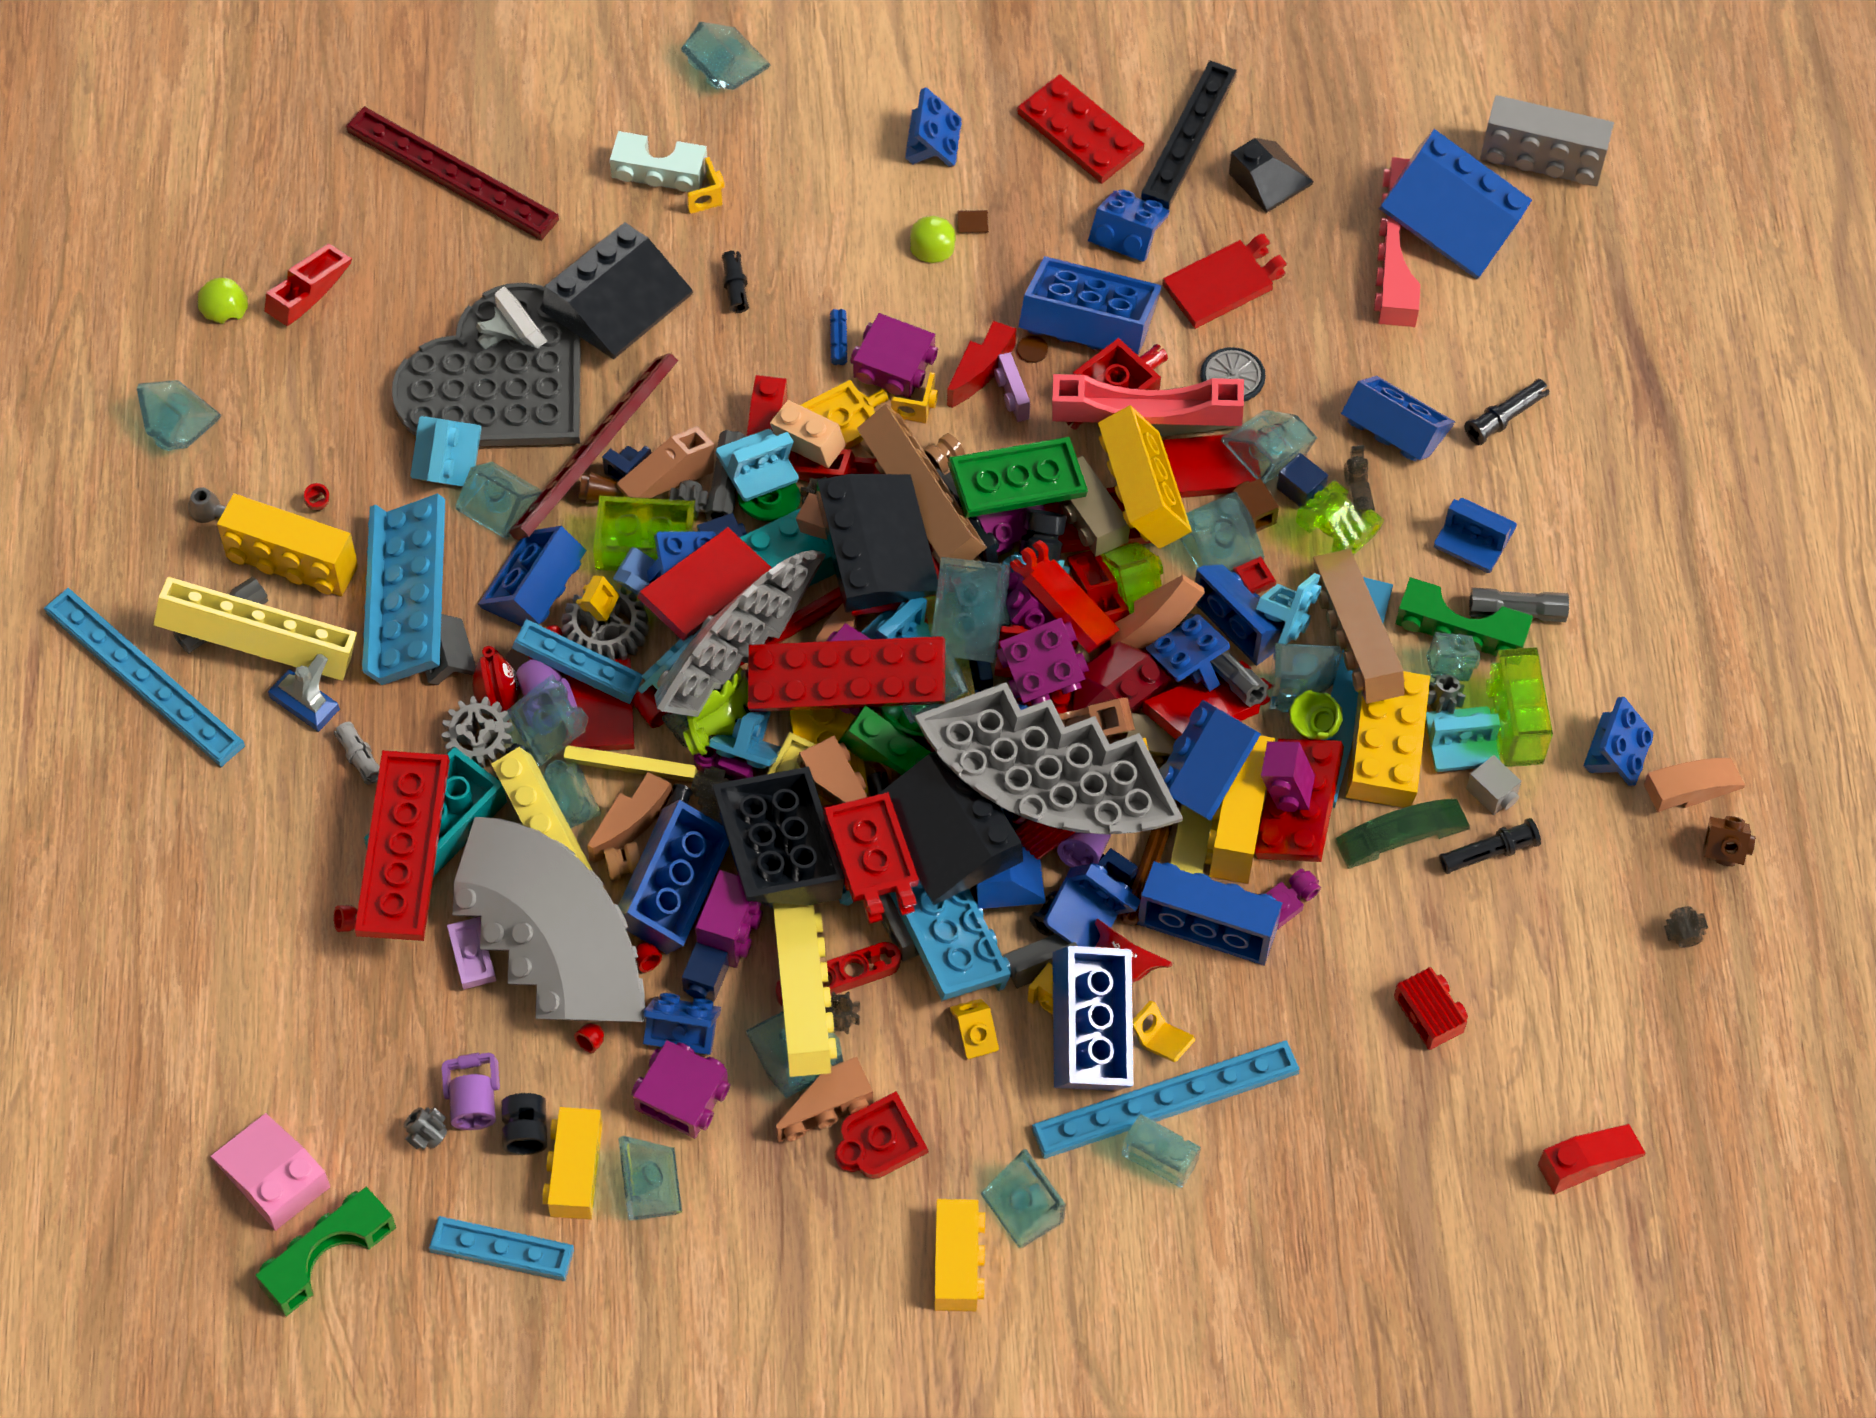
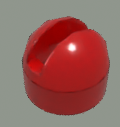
M310 484L304 491V502L312 510H322L329 503V491L323 484ZM324 495L325 498L315 503H311V501L316 500L320 496Z
M337 905L335 907L333 920L337 932L355 930L358 910L354 906Z
M644 942L636 946L638 958L635 960L641 972L652 971L660 964L662 954L654 945Z
M587 1023L574 1034V1038L583 1050L588 1053H594L604 1041V1031L600 1025Z

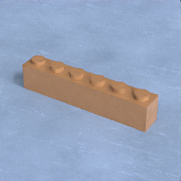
M884 404L857 428L863 437L861 445L871 456H875L877 459L875 466L881 474H911L928 543L935 549L931 553L941 566L945 567L948 565L958 572L987 547L969 519L965 518L960 505L901 415Z
M1351 549L1314 556V570H1310V576L1314 573L1320 575L1318 585L1322 586L1318 597L1321 609H1327L1326 617L1330 630H1336L1335 640L1338 649H1344V663L1347 671H1353L1352 680L1355 691H1361L1366 704L1404 696L1403 669Z

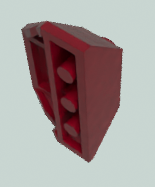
M1118 641L1087 664L1089 671L1084 672L1086 679L1079 681L1082 688L1073 691V711L1119 698H1128L1131 713H1136L1143 707V701L1159 695L1176 681L1147 651Z

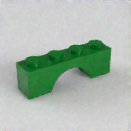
M1410 577L1399 606L1395 624L1411 632L1418 631L1431 635L1439 641H1450L1462 645L1471 651H1481L1494 655L1502 661L1519 663L1533 616L1502 606L1496 613L1486 618H1465L1453 612L1446 605L1440 586Z
M867 706L854 717L838 741L839 744L843 742L850 752L863 761L881 763L901 775L931 753Z
M367 1186L359 1192H352L344 1199L341 1207L332 1214L327 1213L318 1219L311 1231L304 1236L300 1235L294 1238L288 1244L286 1251L277 1258L268 1259L261 1265L259 1272L255 1275L260 1288L287 1317L314 1295L311 1286V1273L316 1261L324 1252L343 1244L358 1245L370 1250L396 1229L393 1215Z

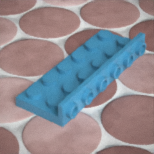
M438 493L388 512L378 505L370 506L362 671L381 685L440 666L445 498Z
M919 882L918 886L911 888L917 902L914 905L915 912L901 915L899 911L896 892L890 893L942 1001L995 985L997 991L1005 989L1011 975L1010 963L1006 957L1002 956L997 946L996 935L992 929L988 928L983 918V909L978 908V901L974 900L970 888L933 906Z

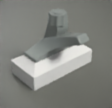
M502 287L495 293L496 307H494V318L485 322H477L476 325L478 331L483 333L477 340L484 349H488L503 339L513 340L522 345L527 344L537 349L547 342V339L516 297L505 287Z

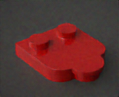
M897 1091L849 1115L843 1121L841 1133L844 1140L835 1149V1160L837 1165L846 1172H857L860 1170L866 1177L877 1179L924 1156L929 1151Z

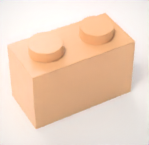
M787 400L770 422L773 432L777 436L786 432L789 433L794 441L791 448L792 451L826 468L831 466L846 446L839 424L790 400Z

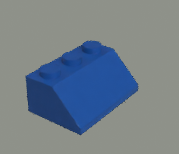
M1378 376L1358 381L1341 412L1342 415L1349 418L1347 422L1360 430L1368 429L1375 434L1374 438L1377 441L1388 446L1391 444L1401 449L1400 453L1404 457L1412 461L1430 457L1455 424L1454 420Z
M562 526L534 530L529 537L519 540L478 605L482 609L521 627L526 619L536 624H541L549 616V609L555 599L559 598L565 591V584L569 577L581 566L580 560L587 550Z
M1223 564L1200 566L1196 570L1195 583L1204 588V594L1196 606L1256 666L1283 647L1278 642L1285 622L1283 620L1282 622L1270 620L1264 616V612L1256 609L1260 596L1256 593L1252 594L1244 586L1242 579L1237 573L1230 572Z
M1202 699L1200 705L1191 713L1190 722L1183 734L1175 741L1173 751L1167 762L1159 769L1173 799L1211 821L1261 733Z
M1000 807L1013 827L1014 822L1012 818L1015 813ZM1022 847V863L976 885L978 908L1045 904L1040 859H1036L1034 855H1031L1030 851H1026L1025 847Z

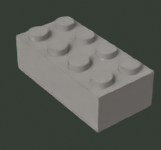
M1495 95L1480 159L1493 164L1507 165L1523 171L1537 172L1553 178H1563L1580 184L1598 187L1614 122Z

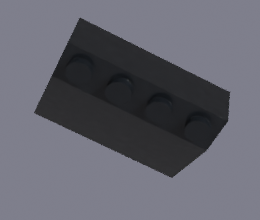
M624 222L544 286L543 312L614 360L693 295V290L647 236Z
M845 474L817 480L816 496L845 613L941 594L911 474Z
M936 751L925 756L879 793L888 792L919 882L933 906L1023 862L1022 842L1000 806L982 796L964 782L940 758Z
M809 767L712 784L714 797L746 901L814 905L841 899L845 877L823 815L824 811Z

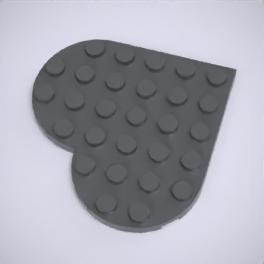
M510 283L492 288L482 293V298L472 306H467L459 319L456 336H446L426 342L419 346V351L408 360L405 358L395 373L392 385V397L397 416L404 427L414 436L417 434L420 416L480 425L482 429L479 446L580 444L581 337L543 312V286L530 283ZM502 287H505L516 297L547 339V342L538 349L509 339H503L488 349H484L479 344L477 339L483 333H480L476 328L477 322H485L494 318V307H496L495 293Z

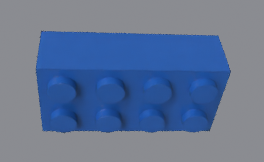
M680 799L663 808L618 905L629 927L626 931L647 943H651L665 954H669L684 946L729 846L723 825Z
M1154 861L1141 895L1139 922L1137 925L1265 966L1277 932L1283 902L1276 901L1274 897L1268 894H1254L1245 891L1241 886L1233 883L1223 884L1214 881L1202 873L1192 874L1180 870L1171 863L1161 864Z
M1067 946L1053 952L1054 1088L1118 1091L1133 1086L1132 955L1130 949Z

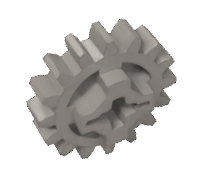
M472 696L469 705H465L460 700L458 702L460 710L449 709L448 712L452 720H443L442 724L448 731L441 734L443 740L448 742L445 745L448 753L456 747L473 761H478L482 768H485V760L487 759L495 762L497 760L495 755L498 752L506 755L504 744L513 743L512 737L507 733L514 731V727L511 722H507L510 716L507 711L501 712L502 706L499 702H495L491 706L488 697H484L482 702L478 703L475 697ZM482 713L492 716L496 721L493 719L487 720L483 717ZM477 722L482 728L479 731L478 742L474 736L476 734V729L478 728ZM459 743H462V745L469 744L473 747V751L463 748Z

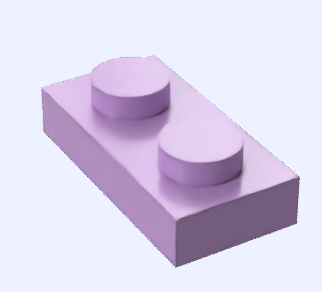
M1011 352L1001 354L998 359V368L994 369L998 386H1003L1005 389L1004 400L1009 412H1014L1017 422L1028 420L1030 400Z
M480 917L447 925L463 990L495 982L496 977L489 950H480Z

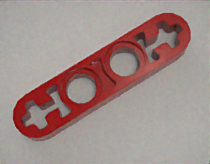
M880 942L825 961L827 962L828 975L832 979V983L827 986L830 987V996L896 973L901 964V954L898 947L890 942ZM886 953L888 958L891 957V963L885 964L883 960H880V955ZM867 958H871V964H873L872 971L869 970ZM850 963H858L864 968V971L861 975L852 977L846 974L845 968ZM779 979L775 987L776 999L783 1006Z

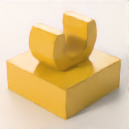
M593 575L590 583L582 588L585 591L581 599H577L576 603L583 611L590 612L597 621H607L620 594L604 576Z

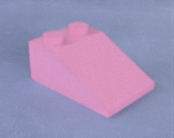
M266 1113L211 1155L212 1160L275 1231L330 1188L326 1173L303 1146Z

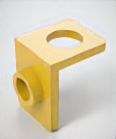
M710 157L705 158L706 177L710 186L687 193L690 214L723 205L722 189L725 188L724 180L720 171L715 172ZM701 196H710V199L704 203H695Z
M930 372L923 402L892 397L891 409L901 415L904 420L926 423L929 409H935L938 399V390H934L935 373ZM907 406L915 412L906 413L900 410L899 407Z
M976 999L950 1007L951 1013L958 1020L965 1056L968 1059L999 1050L991 1010L983 999Z
M1151 1000L1132 1020L1133 1031L1142 1048L1172 1062L1178 1061L1195 1041L1192 1034L1166 1023L1156 1003ZM1149 1014H1152V1025L1144 1032L1142 1029L1143 1021Z

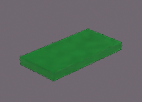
M1070 437L949 457L948 466L965 518L1086 497L1088 493Z

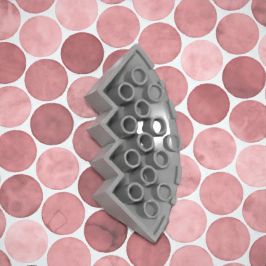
M811 550L787 558L762 575L714 617L712 615L707 617L700 632L681 653L671 669L666 670L660 676L657 682L658 690L654 695L657 708L662 712L698 717L713 689L722 690L724 683L727 680L731 681L740 663H748L749 645L764 644L768 636L774 638L781 636L826 554L822 551Z
M1007 682L915 715V720L927 741L940 758L964 782L1000 807L1028 820L1053 828L1093 834L1135 833L1158 829L1183 820L1140 733L1109 744L1095 716L1065 727L1051 699L1020 710Z
M475 817L454 880L453 915L481 917L480 950L509 951L508 984L537 986L536 1019L645 1022V993L643 979L639 978L635 960L638 958L636 947L631 944L626 931L629 927L617 904L613 903L603 888L604 883L595 872L589 870L568 847L557 840L549 838L539 830L503 819Z

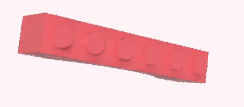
M1392 157L1390 169H1384L1382 187H1388V191L1382 194L1381 204L1410 159ZM1386 214V218H1381L1379 236H1384V243L1379 242L1377 261H1383L1382 268H1377L1376 286H1381V293L1375 294L1374 311H1379V324L1415 327L1419 312L1420 283L1411 274L1402 255L1399 233L1403 226Z
M1053 374L1052 421L1098 423L1131 405L1150 424L1242 426L1244 379L1212 378L1183 388L1138 390L1106 384L1086 375Z

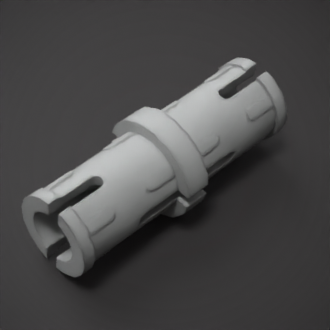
M352 722L340 724L336 727L334 735L345 749L346 759L349 763L354 764L365 784L376 783L380 767L371 754L372 749L370 745L360 738Z

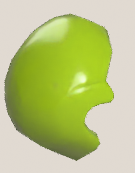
M927 216L917 220L913 224L910 233V250L912 254L919 260L929 263L942 262L954 253L956 241L953 226L947 219L937 216Z
M220 277L212 279L198 293L199 311L206 319L224 324L229 318H242L248 308L247 295L232 279Z
M1307 690L1294 699L1289 709L1291 724L1300 735L1309 740H1327L1333 737L1338 732L1343 721L1342 707L1328 693Z

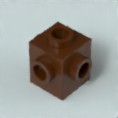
M1710 816L1703 844L1704 857L1716 859L1715 861L1718 864L1724 866H1735V863L1744 865L1746 855L1752 856L1756 836L1751 835L1750 824L1734 816H1726L1725 819Z

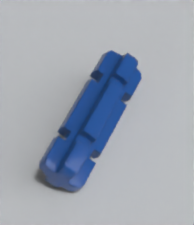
M833 309L830 312L831 363L833 365H845L847 363V315L844 309Z

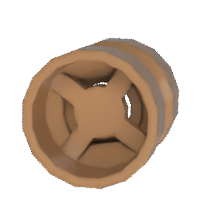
M946 433L938 439V444L935 446L930 445L924 449L935 469H939L943 474L949 470V457L965 455L960 442L950 433Z
M636 841L625 844L624 848L615 849L614 847L603 849L610 881L619 880L626 874H633L640 859Z

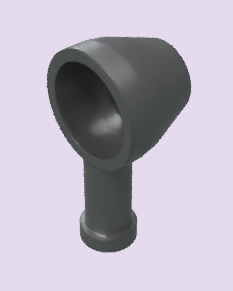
M203 487L195 489L191 493L188 502L190 516L200 523H207L217 517L220 518L226 506L220 505L219 499L214 493Z

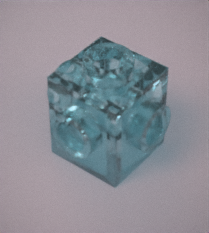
M1435 632L1426 655L1432 678H1436V675H1452L1459 681H1469L1473 669H1477L1480 662V652L1475 648L1473 636Z

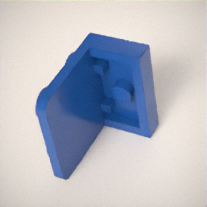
M1113 191L1097 208L1088 241L1144 262L1148 258L1155 231L1168 218L1170 211L1163 208L1161 203L1154 200H1141L1130 191Z
M1090 863L1071 867L1044 918V924L1069 944L1076 942L1080 947H1095L1100 939L1098 928L1095 925L1096 919L1098 918L1112 928L1118 914L1136 912L1140 899L1132 894V889L1129 886L1113 880L1107 875V870L1098 864Z

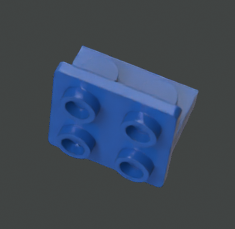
M927 87L920 89L918 108L913 109L911 113L905 158L911 164H915L937 156L946 165L952 167L956 165L962 120L956 112Z
M1460 498L1459 501L1454 499L1448 508L1445 525L1434 542V548L1490 573L1513 535L1517 523L1465 498Z
M657 532L654 539L658 559L647 570L649 583L655 581L715 537V532Z
M1197 614L1184 621L1183 624L1171 632L1158 638L1154 643L1147 646L1146 650L1175 681L1179 682L1189 676L1195 684L1200 682L1210 692L1220 685L1210 661L1230 649V644L1201 615Z
M1625 697L1617 698L1612 712L1602 713L1583 766L1589 773L1618 772L1629 786H1635L1643 770V763L1649 746L1653 741V731Z
M661 993L660 997L655 996L644 1009V1017H647L643 1044L663 1047L666 1040L674 1044L684 1043L691 1047L695 1053L710 1055L713 1049L716 1021L721 1014V1007L714 1006V1002L708 999L696 998L693 999V1002L680 1000V996L676 994Z

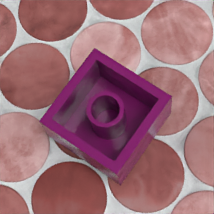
M719 870L696 925L697 942L728 952L729 966L737 968L741 957H747L752 941L749 939L752 929L757 930L763 916V910L759 909L761 902L746 901L738 875Z

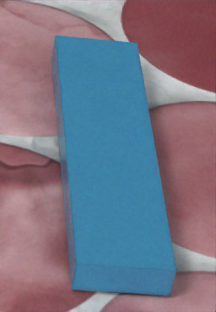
M527 619L512 646V649L628 704L631 703L643 679L641 677L643 674Z
M438 1216L429 1250L435 1254L566 1281L574 1252V1245Z

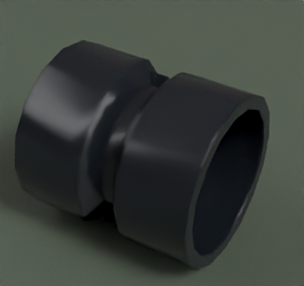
M1027 509L1023 525L1027 530V534L1021 537L1019 554L1022 555L1020 552L1029 547L1038 558L1039 553L1032 545L1041 540L1048 547L1049 560L1055 559V561H1059L1062 542L1058 538L1065 532L1067 516L1045 510Z
M517 1093L505 1097L501 1101L502 1123L505 1124L502 1128L503 1150L514 1155H531L544 1151L547 1148V1127L543 1124L546 1121L545 1098L534 1093Z

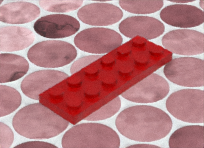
M943 636L749 645L748 710L750 712L945 704V638Z
M382 750L355 924L356 937L424 941L450 762L449 755Z

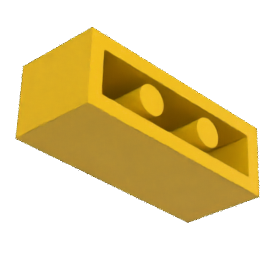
M559 1107L558 1119H552L550 1138L555 1140L554 1151H548L547 1172H551L550 1184L545 1183L543 1188V1204L548 1205L550 1217L592 1220L603 1126L601 1110Z
M937 1199L935 1311L977 1312V1299L984 1300L985 1278H978V1266H985V1245H978V1233H985V1212H978L979 1200Z

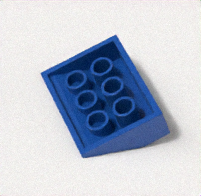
M1434 129L1418 146L1379 209L1475 279H1478L1518 224L1532 199Z
M1044 256L1024 294L1018 328L1026 329L1028 332L1036 335L1046 334L1054 336L1063 342L1074 341L1082 343L1096 350L1106 348L1119 338L1133 352L1139 355L1158 302L1162 285Z

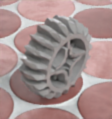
M624 586L617 590L620 596L607 621H597L590 612L583 611L576 603V600L581 599L582 596L574 594L573 603H567L565 607L566 614L562 616V635L613 661L618 658L626 660L627 653L636 656L638 652L637 646H644L645 636L649 632L647 625L648 614L644 609V604L641 601H637V596L634 592L627 594ZM619 612L630 620V625L624 624L623 620L618 618ZM581 625L586 626L587 630L592 632L591 638L580 630Z

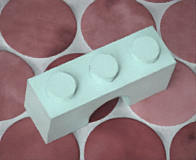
M618 131L610 157L611 178L624 182L644 183L653 187L673 188L682 192L701 189L706 172L705 158H707V147L677 141L671 155L664 158H656L649 155L648 136Z

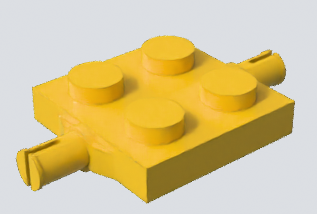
M848 380L800 406L839 424L846 443L844 449H849L863 440L857 428L875 413L874 407L889 401V398L884 389L867 397L858 391L851 380Z

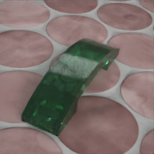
M1442 799L1412 805L1372 819L1337 837L1335 842L1347 868L1350 869L1379 859V855L1382 852L1434 835L1441 839L1469 830L1470 825L1457 799Z

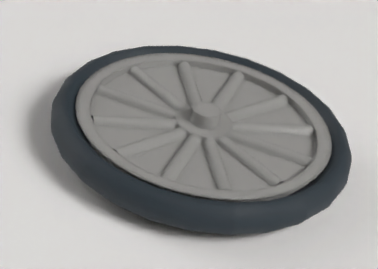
M1226 347L1211 353L1203 362L1200 371L1201 382L1212 378L1244 379V402L1254 398L1262 390L1266 379L1264 366L1258 357L1245 349Z

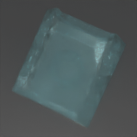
M553 674L507 710L509 717L539 768L583 735L588 723L586 713L580 707L571 706L567 699L568 691L562 682L557 681Z
M555 760L548 764L543 777L569 827L572 828L600 816L601 810L576 762L567 764L561 760Z

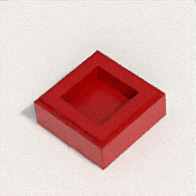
M1261 556L1233 568L1232 572L1240 576L1244 586L1252 594H1259L1276 585L1274 576Z

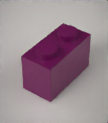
M1267 741L1261 777L1276 808L1286 812L1309 810L1315 774L1300 742Z

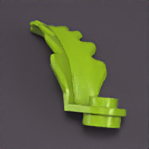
M741 667L733 675L731 682L727 680L724 683L721 693L718 690L712 691L698 717L687 716L690 729L683 731V735L693 756L699 753L701 755L707 754L706 747L710 745L709 736L732 735L736 724L735 720L742 719L747 714L744 706H748V680Z

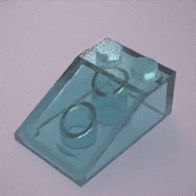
M941 557L931 637L943 636L945 638V657L995 662L1000 628L1007 601L1010 566L999 563Z

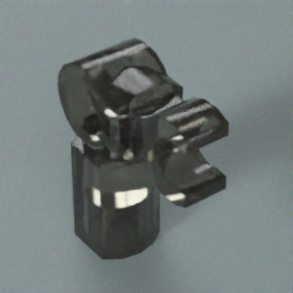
M1364 445L1352 446L1350 449L1351 458L1344 463V479L1346 486H1349L1348 493L1354 519L1358 520L1371 518L1375 512L1368 482V460L1364 458Z

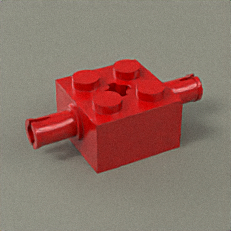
M1118 338L1076 369L1073 375H1086L1097 381L1128 389L1160 390L1161 376L1154 369L1163 362H1166L1168 355L1163 348L1158 352L1157 350L1161 346L1155 344L1150 350L1139 357ZM1074 422L1071 428L1076 430L1084 422Z

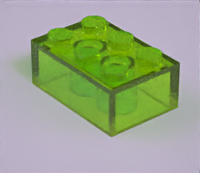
M599 495L593 546L595 570L617 571L632 547L639 549L656 561L658 554L654 536L657 532L696 531L695 501Z
M1535 647L1498 650L1495 663L1490 665L1491 678L1486 680L1487 697L1493 698L1494 707L1491 708V714L1498 713L1501 724L1498 732L1499 736L1496 739L1498 754L1503 755L1506 767L1544 764L1553 731L1538 649Z

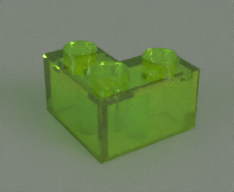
M1137 541L1101 554L1104 563L1107 564L1118 583V592L1129 608L1130 614L1134 613V601L1162 586L1160 575L1164 571L1159 556L1153 554Z

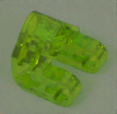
M1333 481L1322 491H1318L1313 499L1310 498L1306 502V506L1298 509L1296 523L1308 533L1318 528L1328 537H1332L1334 539L1332 552L1351 549L1354 556L1378 533L1384 523V518L1372 509L1367 510L1360 517L1347 498L1348 490L1337 481Z

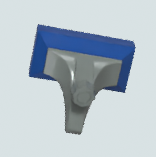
M318 654L308 668L301 665L296 668L295 672L289 669L268 691L269 698L317 732L340 710L339 704L319 690V681L328 661V658L322 654Z

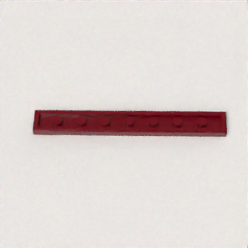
M365 106L346 125L347 133L541 241L559 221V215L556 212Z
M672 353L655 358L510 528L509 534L515 540L529 537L670 372L678 362Z

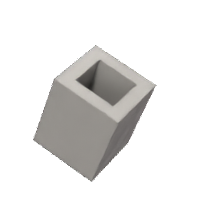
M1493 755L1470 774L1466 789L1495 815L1502 808L1505 810L1510 809L1518 801V792L1522 781Z

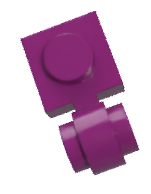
M709 746L706 747L707 754L701 755L699 753L694 755V765L697 770L703 774L718 775V782L723 783L753 777V766L747 764L745 760L738 757L727 758L723 756L720 759V755L716 753L717 749Z
M1303 868L1296 871L1288 881L1291 884V889H1288L1281 881L1266 893L1274 897L1276 901L1283 902L1277 929L1281 928L1303 910L1304 904L1300 901L1302 898L1309 901L1321 890V887L1318 885L1319 880L1310 871H1305Z

